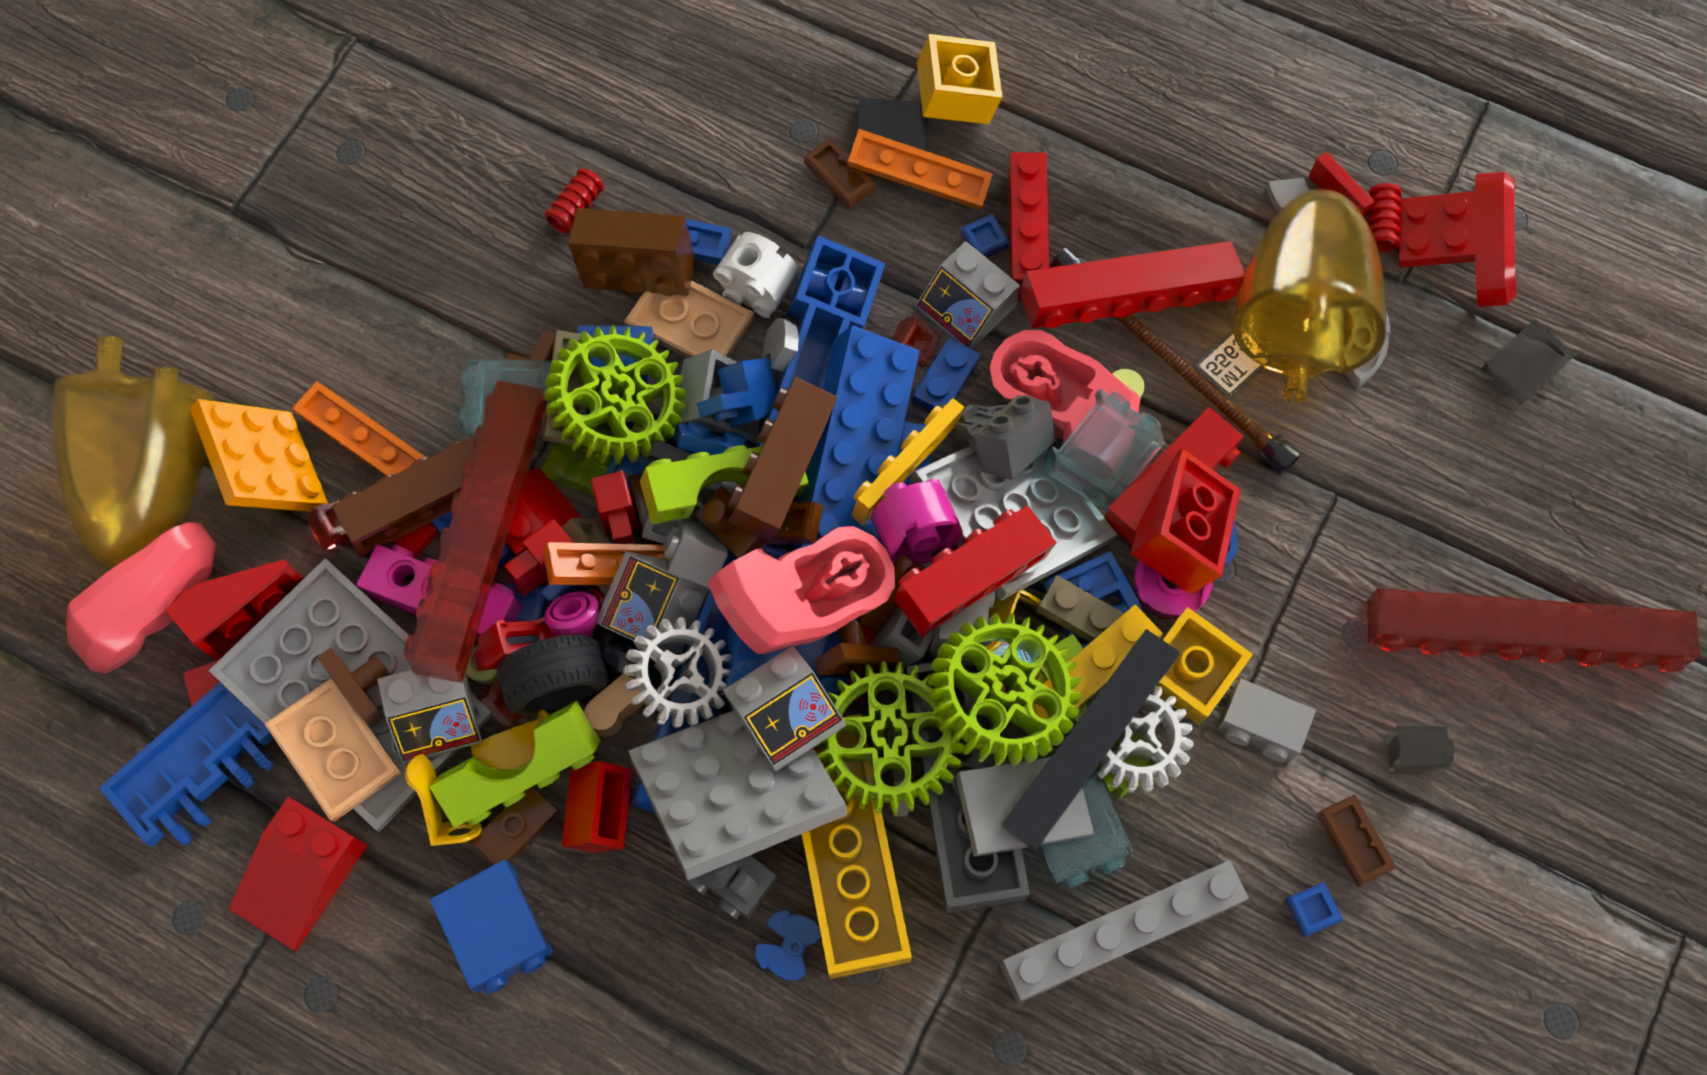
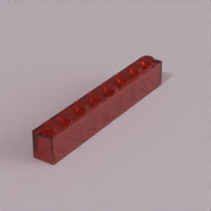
M497 380L493 394H488L484 404V415L486 417L483 426H478L475 430L473 439L475 450L472 459H467L463 467L462 479L464 484L461 493H456L453 497L451 506L452 521L450 527H445L442 531L440 538V549L442 551L438 563L433 562L428 575L430 588L427 597L421 598L417 607L416 619L418 625L415 634H410L406 640L404 657L416 675L459 683L463 681L547 406L542 388Z
M1377 588L1367 599L1368 644L1381 645V649L1386 651H1400L1406 647L1420 648L1422 653L1439 654L1445 652V650L1460 651V655L1465 657L1483 656L1485 653L1499 654L1500 658L1505 660H1518L1525 656L1539 657V661L1545 663H1557L1565 659L1579 660V664L1585 666H1597L1605 662L1619 663V667L1625 669H1636L1645 665L1659 666V670L1665 672L1684 670L1686 665L1700 658L1697 615L1695 611Z

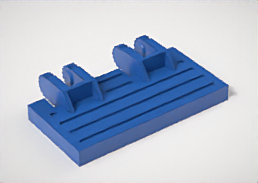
M219 682L99 787V790L145 844L153 847L165 836V833L155 823L159 819L168 831L181 844L186 846L192 840L190 832L174 815L184 807L198 825L206 828L212 822V819L193 796L203 802L229 779L219 767L221 763L229 769L241 784L249 789L256 782L251 773L237 759L248 751L258 766L269 771L275 766L274 762L251 737L254 736L264 746L274 737L265 724Z

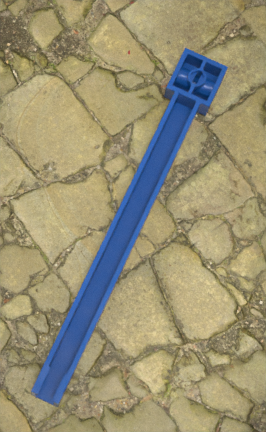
M819 235L817 236L807 253L786 315L799 320L797 325L799 334L798 352L786 370L780 373L776 385L775 399L781 386L789 389L795 376L823 389L834 339L852 325L863 329L885 263ZM771 408L765 416L762 427L767 418L774 421L778 410ZM757 440L755 447H760L763 442ZM728 547V555L722 568L738 559ZM709 589L696 618L701 623L699 633L703 635L709 628H712L715 632L709 640L713 644L719 640L726 642L730 624L719 610ZM685 644L682 654H685L691 646ZM724 647L718 651L720 656L723 655ZM701 655L697 661L696 668L698 673L704 678L703 683L708 686L709 669ZM689 658L677 667L671 685L683 677L684 667L688 664ZM679 689L671 692L666 698L668 701L680 704L692 703L701 699L694 692L690 695L686 691ZM710 706L712 709L713 716L707 720L716 717L718 711L717 708ZM698 713L697 724L707 721ZM672 715L668 716L667 721L663 725L657 724L651 742L691 727L685 715L683 716V723L679 728L673 727ZM638 777L629 804L655 813Z

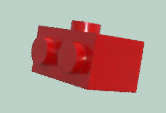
M601 761L588 763L576 770L571 766L562 847L592 853L624 849L632 768Z

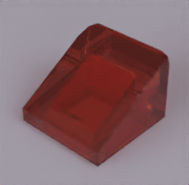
M911 316L899 323L891 340L920 350L917 364L923 367L926 366L941 336L915 316Z
M340 500L313 507L308 520L312 532L324 551L332 549L349 539L332 505L340 502Z
M499 679L477 697L492 712V715L505 730L523 716L511 712L506 707Z

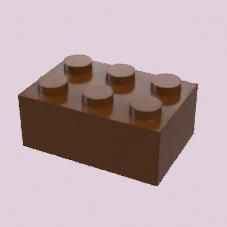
M577 209L568 245L584 288H591L597 291L604 289L620 290L629 293L647 291L665 296H688L696 259L685 216Z

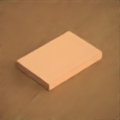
M691 281L688 296H665L658 293L644 292L624 322L625 326H652L655 340H658V344L685 358L710 349L729 358L754 320L755 315L753 311Z
M330 678L264 723L332 822H335L402 774L367 722L363 720L333 678Z

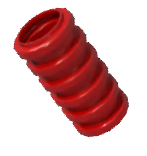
M578 169L576 176L570 179V184L564 187V192H561L557 196V200L552 202V209L545 211L548 223L556 230L569 234L572 230L577 209H589L592 201L598 198V193L604 190V184L600 177L589 169Z
M1381 183L1369 189L1368 195L1374 200V203L1368 212L1369 228L1367 236L1369 238L1367 239V246L1373 251L1389 252L1400 246V197L1402 190L1396 184Z

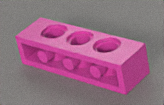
M376 545L356 584L369 598L442 626L462 627L473 633V638L476 639L498 620L517 622V617L523 610V606L514 597L516 593L510 588L496 583L493 588L480 584L482 581L480 578L461 570L458 575L446 571L448 568L446 565L431 558H426L424 562L414 559L413 553L397 545H392L391 549ZM415 574L414 580L409 585L401 587L403 580L407 576ZM449 587L445 597L435 600V596L440 589ZM484 600L482 607L477 612L469 613V608L475 601Z

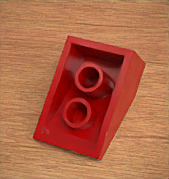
M1182 448L1175 455L1138 524L1130 554L1188 594H1193L1222 576L1241 490Z
M284 559L197 583L191 589H186L179 593L165 611L194 645L217 661L234 647L304 578Z
M287 797L264 830L229 910L293 951H297L368 845L299 802Z

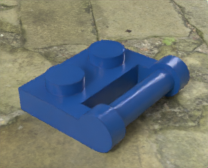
M1111 551L1058 575L1100 600L1117 594L1121 603L1113 607L1123 613H1126L1135 604L1142 611L1138 599ZM1055 577L1042 582L1041 588L1045 594ZM1063 627L1066 638L1074 634L1079 643L1084 641L1083 638Z

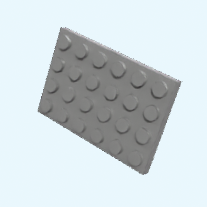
M325 558L232 647L209 672L263 723H266L332 678L317 658L329 648H332L342 658L351 672L375 655L382 661L390 675L438 662ZM377 683L366 692L385 716ZM471 693L479 729H481L494 714ZM386 717L373 727L370 725L369 727L402 774L353 808L378 832L417 794L406 782L405 770L409 763H402ZM460 749L429 757L428 759L433 764L435 773L437 774Z

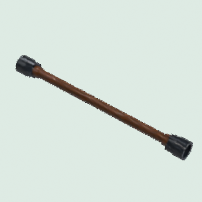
M1067 247L1056 255L1049 268L1085 262ZM1132 313L1121 318L1115 317L1124 326L1126 325V328L1136 335L1140 341H1143L1147 347L1153 350L1157 356H1160L1164 362H1167V365H1170L1171 368H1174V371L1181 374L1180 376L1184 377V380H1188L1187 382L1191 383V386L1198 390L1202 396H1205L1209 402H1212V405H1216L1215 407L1219 408L1220 412L1224 415L1226 414L1227 418L1230 417V420L1237 424V427H1240L1241 430H1244L1245 434L1248 433L1247 435L1251 436L1252 440L1255 439V445L1261 450L1259 456L1277 473L1283 475L1299 459L1302 453L1280 434L1274 437L1270 432L1259 428L1258 424L1255 425L1256 423L1252 422L1251 418L1248 419V416L1241 412V409L1234 406L1233 402L1230 403L1231 401L1227 400L1223 393H1220L1216 387L1209 384L1210 382L1206 381V378H1202L1203 376L1199 375L1198 371L1192 368L1188 362H1185L1181 356H1178L1174 350H1171V347L1164 344V341L1157 338L1158 336L1154 335V332H1151L1150 329H1147V326H1144L1139 319L1137 320V317Z

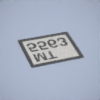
M1236 325L1193 364V367L1228 398H1232L1274 357Z

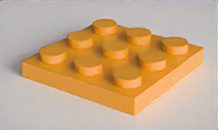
M197 399L189 407L226 505L320 512L328 505L292 412Z

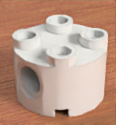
M744 232L741 237L739 234L716 267L713 276L725 289L722 292L723 297L739 305L743 303L752 308L758 315L770 318L799 276L798 267L788 254L784 258L777 254L779 246L771 240L755 233Z

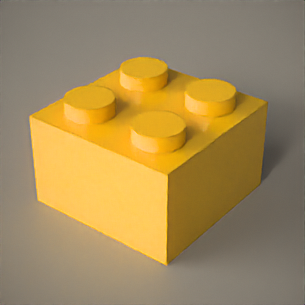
M929 34L917 61L923 117L989 124L1002 99L995 42Z
M1187 607L1162 639L1178 650L1180 654L1156 687H1161L1162 694L1160 697L1165 701L1169 697L1175 696L1176 702L1173 707L1177 710L1186 709L1187 714L1185 716L1199 725L1210 715L1253 654Z

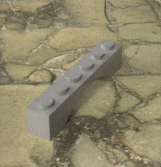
M1229 860L1004 959L1000 967L1016 1003L1019 1004L1134 950L1239 906L1248 900L1249 897Z

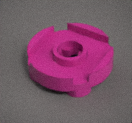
M1140 560L1133 576V587L1140 606L1147 609L1153 615L1168 620H1177L1187 607L1196 613L1207 601L1213 582L1191 595L1178 586L1175 589H1170L1163 582L1162 577L1165 578Z

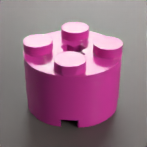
M937 478L908 486L905 483H895L889 486L884 491L885 498L875 507L871 514V520L879 539L894 563L903 554L919 564L927 563L933 559L932 552L941 547L943 550L953 548L963 534L959 519Z

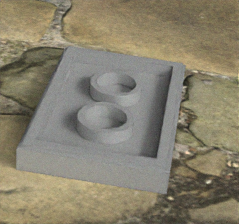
M1051 757L1036 759L1030 763L1023 761L1016 766L1005 764L961 771L955 775L974 857L1028 847L1004 829L1002 823ZM1083 788L1041 845L1089 837L1094 834Z

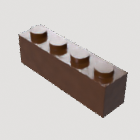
M796 376L789 389L781 386L772 405L773 409L778 410L774 421L766 419L757 440L763 442L759 454L754 451L751 452L742 473L748 475V479L744 487L736 485L727 504L728 507L733 509L728 523L769 542L773 541L787 515L836 403L837 396Z
M472 436L464 441L459 440L451 443L445 450L429 458L418 459L409 468L395 475H386L380 478L376 484L360 492L347 494L340 502L332 505L361 558L373 552L376 545L385 546L452 510L460 508L461 505L472 502L471 499L493 484L496 478Z

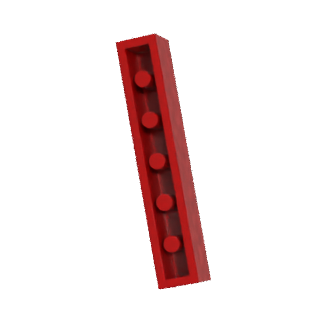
M1232 241L1026 271L1019 293L1032 329L1040 327L1055 328L1066 323L1079 321L1089 323L1105 317L1115 316L1121 318L1131 313L1144 311L1159 312L1165 308L1176 306L1192 307L1198 303L1215 300L1218 302L1228 301L1235 298L1246 278V274Z

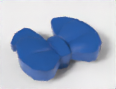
M788 910L775 912L767 922L771 929L785 938L782 942V947L760 943L756 946V959L762 969H766L769 966L770 971L777 977L786 981H798L806 973L802 956L805 954L806 947L820 940V928L808 917L795 914L790 916V911Z

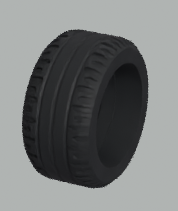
M579 634L557 636L526 645L507 655L497 669V676L506 707L517 715L525 716L538 715V712L542 709L546 713L554 712L576 700L580 704L599 694L608 682V673L598 642L589 636Z

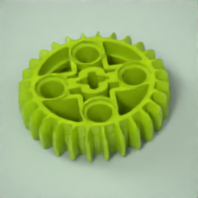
M614 325L611 326L608 335H604L598 326L594 331L593 338L586 331H583L579 342L571 338L568 341L567 350L560 348L556 356L557 360L551 362L550 373L545 380V385L549 388L545 390L544 400L551 401L546 409L547 414L557 415L553 419L552 428L565 427L561 440H565L570 436L575 439L572 447L573 451L584 445L587 447L586 458H590L594 451L600 452V462L604 463L608 455L611 454L614 455L615 463L618 465L621 463L624 454H627L631 463H634L639 455L638 450L647 459L650 456L653 442L657 440L664 442L665 437L672 438L675 433V427L681 423L679 415L685 410L686 404L681 401L686 395V390L678 388L683 382V375H672L678 366V362L668 364L665 362L669 350H665L660 354L655 350L658 340H654L648 345L644 343L645 333L641 332L637 338L631 337L630 327L626 328L623 335H618ZM618 354L633 358L637 362L624 367ZM589 358L601 359L605 363V367L592 365L589 362ZM577 368L579 376L585 385L568 393L567 388L570 375ZM649 375L654 378L656 384H647L643 382L640 376ZM662 396V409L655 422L646 403ZM584 405L590 410L591 414L580 415L574 410L573 406ZM607 422L615 437L600 434L592 430V428ZM635 422L640 425L643 432H632L626 427L625 423Z
M998 613L991 616L988 624L982 616L976 618L973 626L966 622L959 629V633L954 631L947 638L948 644L944 643L941 645L937 653L939 657L935 658L931 665V669L937 673L931 674L928 684L937 688L931 691L928 700L941 702L932 712V716L945 715L946 720L940 727V731L950 728L955 731L950 741L951 744H955L961 739L967 742L964 755L970 753L974 748L979 749V762H983L990 753L994 754L996 766L1004 762L1006 755H1008L1012 766H1016L1021 762L1022 755L1027 763L1033 762L1037 758L1038 753L1042 757L1047 755L1052 750V746H1058L1064 740L1063 734H1067L1074 725L1070 720L1074 719L1080 711L1073 705L1081 699L1082 694L1071 689H1074L1080 683L1081 678L1069 676V673L1076 667V662L1065 663L1063 660L1069 648L1057 650L1054 644L1058 639V635L1046 639L1042 636L1045 626L1041 625L1035 631L1030 629L1029 617L1021 625L1015 624L1013 613L1007 617L1004 623L1001 622ZM1000 641L1008 643L1009 646L1003 655L999 657L986 649L981 643ZM1017 650L1026 651L1030 655L1032 663L1022 661L1017 655ZM961 661H971L976 666L978 673L967 672L963 668ZM1042 665L1050 677L1053 690L1034 679ZM1003 684L1008 687L1007 694L1001 691ZM954 686L975 699L967 714L960 707ZM1032 704L1042 706L1047 712L1048 719L1038 717L1033 711ZM983 715L989 718L993 724V730L982 728L978 724L976 716ZM1009 721L1031 734L1018 739L1000 737V733L1005 729Z
M883 661L880 673L874 674L870 664H867L865 666V677L862 679L852 670L850 672L852 685L850 686L842 680H838L837 687L841 694L839 696L831 692L827 694L840 715L843 716L847 708L857 698L868 693L869 716L843 718L846 726L815 746L817 748H826V750L818 753L817 756L821 763H830L825 767V770L830 777L837 776L833 782L837 790L843 786L847 787L845 800L849 802L856 794L859 795L860 809H865L869 800L875 801L877 814L881 813L884 803H890L893 814H897L899 802H905L908 810L913 811L914 798L919 797L924 805L929 804L927 791L931 789L937 795L943 793V787L939 780L942 779L945 782L951 783L954 778L947 767L958 769L961 765L960 759L953 756L952 753H963L965 749L964 743L957 742L951 744L950 741L955 734L952 728L940 731V727L946 720L945 715L932 716L930 711L922 713L906 712L905 690L920 697L933 711L941 702L928 700L929 694L933 691L931 685L928 684L931 673L923 681L918 680V667L914 666L910 674L905 675L903 674L902 662H898L895 673L889 672L886 662ZM882 690H890L896 694L897 700L893 704L882 705L878 703L875 696ZM887 726L890 727L895 737L892 749H889L885 738H883ZM928 726L935 727L940 731L942 737L937 742L929 743L922 740L919 735L920 730ZM907 727H913L912 745H907ZM866 730H871V745H872V747H870V748H866V747H867V734H866ZM852 732L860 738V741L855 747L847 749L841 747L837 743V739L843 733ZM938 755L931 769L919 780L911 783L910 758ZM872 761L874 786L856 777L844 762ZM890 769L898 770L904 776V780L900 785L890 787L881 780L882 774Z

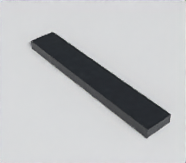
M1146 629L1002 823V827L1036 852L1178 658L1180 652Z

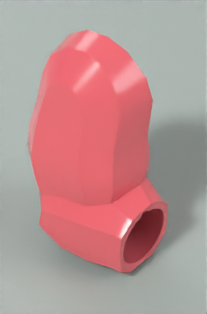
M1023 330L1005 339L994 352L990 364L993 387L1007 403H1010L1018 395H1029L1035 399L1050 402L1055 437L1063 440L1061 447L1063 456L1072 465L1102 478L1111 477L1125 458L1136 432L1140 405L1138 394L1115 377L1098 361L1064 346L1053 335L1042 330Z
M188 522L173 527L160 535L147 547L109 570L68 604L65 622L68 645L91 671L107 674L135 657L141 651L146 636L164 629L173 621L165 609L173 603L175 597L182 591L191 589L197 583L207 581L212 573L217 544L202 524Z
M854 526L837 527L814 544L796 549L778 559L764 553L761 548L755 549L722 568L707 583L719 610L739 638L755 653L763 655L791 646L818 641L855 618L888 601L895 588V571L886 548L873 535Z

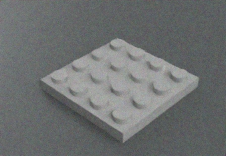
M970 446L916 470L910 479L913 484L925 482L933 478L939 479L963 530L962 537L958 541L960 547L963 545L962 541L973 531L981 528L985 532L994 526L993 522L1005 511L1012 509L1014 512H1017L1027 505L1057 543L1044 560L995 590L996 595L1001 601L1111 543L1118 535L1049 447L1013 480L981 472L978 452L974 451Z
M734 710L629 750L631 762L687 880H691L847 815L844 800L813 748L783 768L775 771L741 724Z

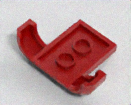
M1506 171L1476 174L1475 191L1401 198L1400 268L1475 262L1478 307L1508 305L1517 297L1515 273V179Z

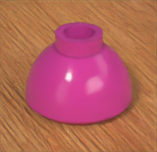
M567 593L550 604L545 612L544 620L549 629L557 636L579 634L592 638L593 630L598 621L599 605L596 597L590 593Z

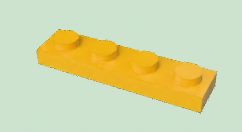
M954 398L943 409L940 406H936L924 422L926 427L920 433L916 430L912 431L901 446L903 451L896 458L890 455L882 463L877 471L879 476L872 484L867 480L859 487L853 496L856 504L851 517L861 525H864L871 518L875 507L885 498L884 491L895 483H903L956 427L965 407Z
M1136 604L1069 661L1076 662V667L1069 673V676L1081 678L1080 683L1074 689H1071L1082 694L1081 699L1073 705L1078 709L1104 687L1146 629L1159 638L1162 637L1163 633ZM1049 678L1044 685L1053 690V685ZM1032 704L1033 711L1038 717L1048 719L1047 712L1042 706Z

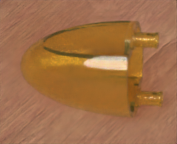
M1313 189L1299 194L1275 215L1260 237L1250 258L1236 306L1233 333L1238 346L1249 358L1259 365L1275 372L1286 374L1283 398L1288 402L1292 401L1293 391L1295 390V403H1300L1307 399L1308 377L1315 378L1323 371L1332 370L1343 374L1369 362L1382 348L1386 336L1385 282L1377 244L1365 217L1357 206L1341 193L1330 189Z
M99 336L96 338L95 370L86 374L65 376L57 379L54 383L53 436L59 483L70 521L87 552L98 563L108 569H112L147 547L160 535L173 527L182 525L195 497L207 456L191 414V405L197 399L215 401V397L212 393L202 388L178 382L177 375L179 370L176 368L162 366L161 370V367L157 366L153 368L154 377L143 378L131 377L120 373L124 340L111 336H106L104 340L103 336Z

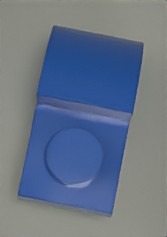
M769 357L740 361L718 369L723 394L697 403L700 418L716 416L717 422L730 420L731 428L763 418L771 410L776 394L775 380Z

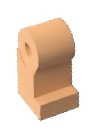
M622 674L586 705L584 713L598 736L611 737L617 734L625 719L641 706H649L645 700L639 705H633L632 699L640 692L638 689L627 691L625 688V684L633 680V678Z

